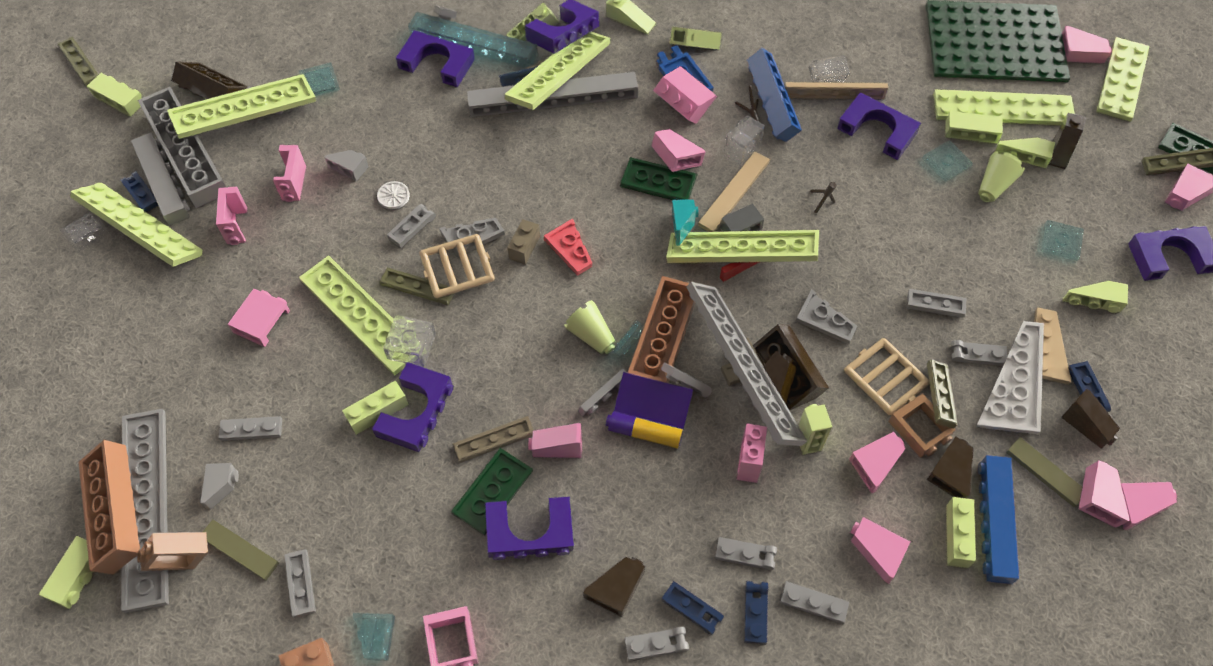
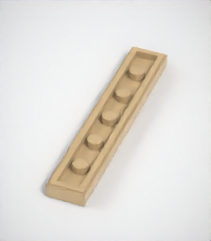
M786 82L785 88L789 98L855 99L861 92L873 99H884L888 90V83Z
M754 152L701 218L698 226L708 232H715L721 225L722 218L733 210L769 164L770 159Z

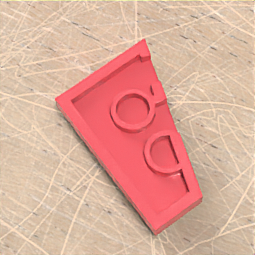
M571 219L544 235V241L578 276L592 267V261L580 239L581 236L575 227V222Z

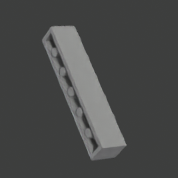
M148 133L131 140L162 215L170 226L189 218L190 216L187 212L190 210L186 200H182L185 196L181 188L176 187L179 183L175 175H171L173 169L170 163L165 162L168 158L164 150H160L163 147L159 139H155L152 133Z

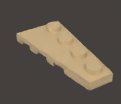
M1037 307L1034 322L1044 323L1042 379L1069 385L1071 378L1057 311Z

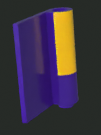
M623 372L615 409L612 415L608 414L605 426H608V431L679 449L693 389Z

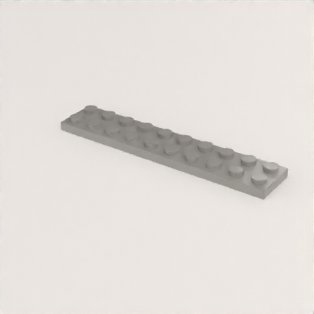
M690 282L687 285V289L691 299L695 301L699 313L707 322V327L713 332L716 342L724 351L725 358L731 363L735 375L739 377L743 384V389L749 394L753 406L760 413L762 422L771 432L772 439L780 445L803 446L807 439L716 287Z
M163 409L122 416V444L126 445L140 550L152 533H168L166 412ZM137 556L122 567V612L129 613L169 604L168 570L141 571V563H138Z

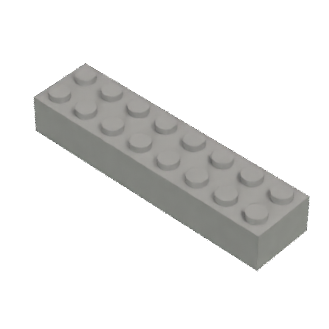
M165 88L138 100L195 208L217 199L218 188H226L198 135L179 139L168 115V109L181 106L172 88Z

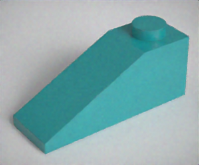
M694 199L672 200V219L676 246L681 245L694 227L695 217L699 216L698 206H695Z

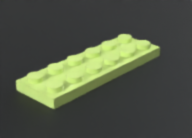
M1118 37L1115 38L1096 112L1131 122L1135 112L1149 46Z

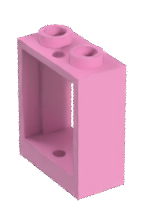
M746 424L741 442L737 480L757 483L763 466L767 427Z
M467 606L423 616L431 666H473V664L478 663ZM464 622L470 656L438 663L433 629Z

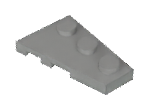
M496 218L474 221L473 224L464 226L458 224L453 228H439L446 242L478 234L482 244L485 245L505 235L504 229ZM474 242L464 245L466 253L476 249ZM457 248L451 249L456 258L460 257Z
M811 289L796 322L849 345L857 325L841 312H836L825 299H820L816 292Z

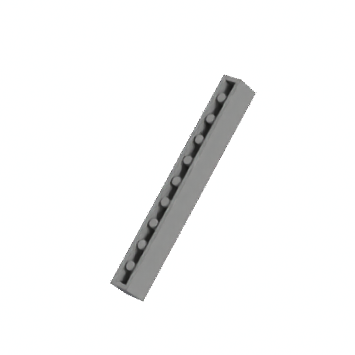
M635 72L569 79L534 110L638 98ZM514 86L467 91L470 117L528 111L531 109L505 100V93Z

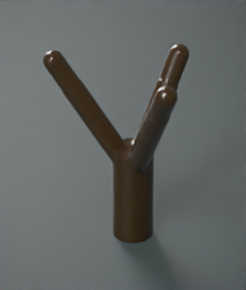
M749 85L751 109L738 101H735V104L750 113L754 125H759L760 120L757 114L759 99H756L754 104L752 86Z
M831 182L826 189L810 190L811 193H824L814 213H818L827 197H830L832 203L836 202L832 195V192L837 187L835 182Z

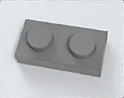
M435 5L434 12L438 14V17L449 21L451 18L456 19V11Z

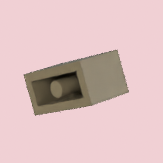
M522 219L507 247L509 259L526 265L540 238L539 224Z

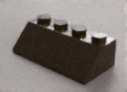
M176 61L171 81L178 84V87L191 90L190 93L198 96L201 95L204 97V100L245 90L248 87L199 62Z
M777 324L752 345L763 366L775 352H778L781 356L785 353L794 360L791 364L797 369L786 401V406L789 410L818 398L829 389L789 325Z

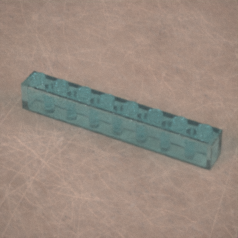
M420 12L415 13L408 25L410 35L414 30L456 44L468 46L473 49L476 55L523 68L533 65L538 57L537 44Z

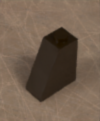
M1067 113L1053 138L1055 146L1052 159L1048 165L1062 169L1067 168L1084 130L1086 117Z
M775 352L763 367L786 404L797 368L791 364L794 360L784 353L781 356L778 352Z
M1086 389L1061 417L1101 449L1106 444L1111 446L1118 438L1115 434L1120 430V427L1089 389Z
M955 436L927 480L952 497L967 499L971 491L974 447L970 446L966 440Z
M628 557L623 558L586 587L583 597L622 617L645 573L643 562L634 557L631 559Z

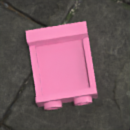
M280 145L279 153L286 170L284 177H274L273 182L282 200L287 202L300 201L306 170L305 162L298 145Z
M237 187L218 188L216 225L226 243L231 245L245 243V237L236 222V214L247 213V206Z
M253 289L232 317L228 326L233 333L265 347L269 342L267 334L282 313L288 314L290 310L284 299L272 297L264 290Z

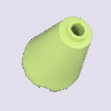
M999 151L992 153L978 192L983 201H995L1023 174L1025 168L1021 167L1022 162L1014 155L1007 152L998 154Z
M591 300L585 303L588 306L585 309L581 307L577 309L566 320L567 324H564V327L599 353L603 354L605 352L608 354L615 348L614 343L616 341L596 304Z

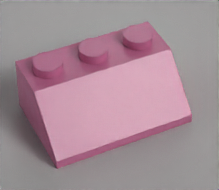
M681 66L663 76L653 90L686 119L695 124L698 123L717 97Z

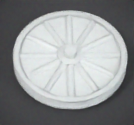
M397 181L385 183L377 192L379 204L386 209L401 208L408 202L410 197L407 186Z

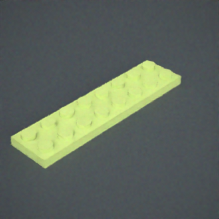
M589 32L557 53L552 54L505 93V100L534 110L610 44V38Z
M304 74L168 109L167 111L177 136L181 139L316 102V98Z
M937 89L934 91L936 120H946L950 111L1002 117L1003 123L1061 125L1068 112L1075 114L1072 97L1068 95Z
M103 183L81 187L70 193V198L172 267L202 255L203 250Z
M819 230L689 232L680 246H676L675 234L671 233L666 258L667 263L818 261Z
M329 255L299 277L300 281L394 376L404 369L407 362L411 363L424 353L423 347Z

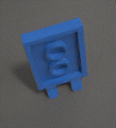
M678 45L671 47L673 51L670 54L673 58L671 60H668L663 51L657 53L659 59L656 62L659 64V70L663 76L681 66L710 91H713L714 87L687 52L683 54Z

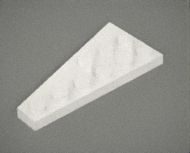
M1023 321L976 427L1040 434L1044 323Z

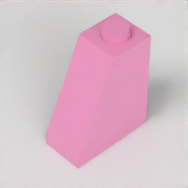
M1065 26L1062 37L1067 62L1105 63L1107 58L1110 57L1112 49L1109 47L1107 39Z
M670 129L658 131L654 134L651 146L672 172L702 165L705 151Z
M1187 164L1180 173L1165 203L1182 211L1213 193V175Z
M581 423L533 431L532 438H529L528 449L532 450L533 457L581 458Z
M892 432L852 453L849 460L871 493L878 489L904 452V442L900 437H897L895 432Z
M1098 460L1086 467L1079 509L1113 527L1129 522L1130 517L1117 469Z
M1121 483L1130 517L1129 522L1123 524V529L1128 530L1177 502V494L1172 487V483Z
M863 517L860 523L855 522L850 532L853 534L851 542L881 578L889 584L899 568L910 541Z

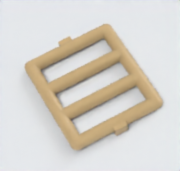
M478 234L423 249L419 253L425 269L423 271L426 280L428 279L435 298L490 283L495 279L489 263V254L485 252ZM473 242L486 276L475 279L464 245ZM457 248L468 279L467 282L457 284L446 250ZM436 253L440 255L450 287L440 290L428 258L429 255Z
M885 338L880 339L868 350H862L858 355L859 357L844 368V372L888 415H892L906 403L914 400L915 396L930 384L929 379ZM884 347L891 356L861 378L854 370ZM896 361L905 367L902 372L877 392L868 385V383ZM912 374L919 383L890 406L882 397Z

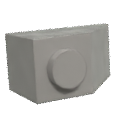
M353 150L333 153L324 157L328 168L354 181H357L369 167L365 155Z
M231 463L206 464L200 503L207 510L212 509L234 490L235 482H238L239 473Z

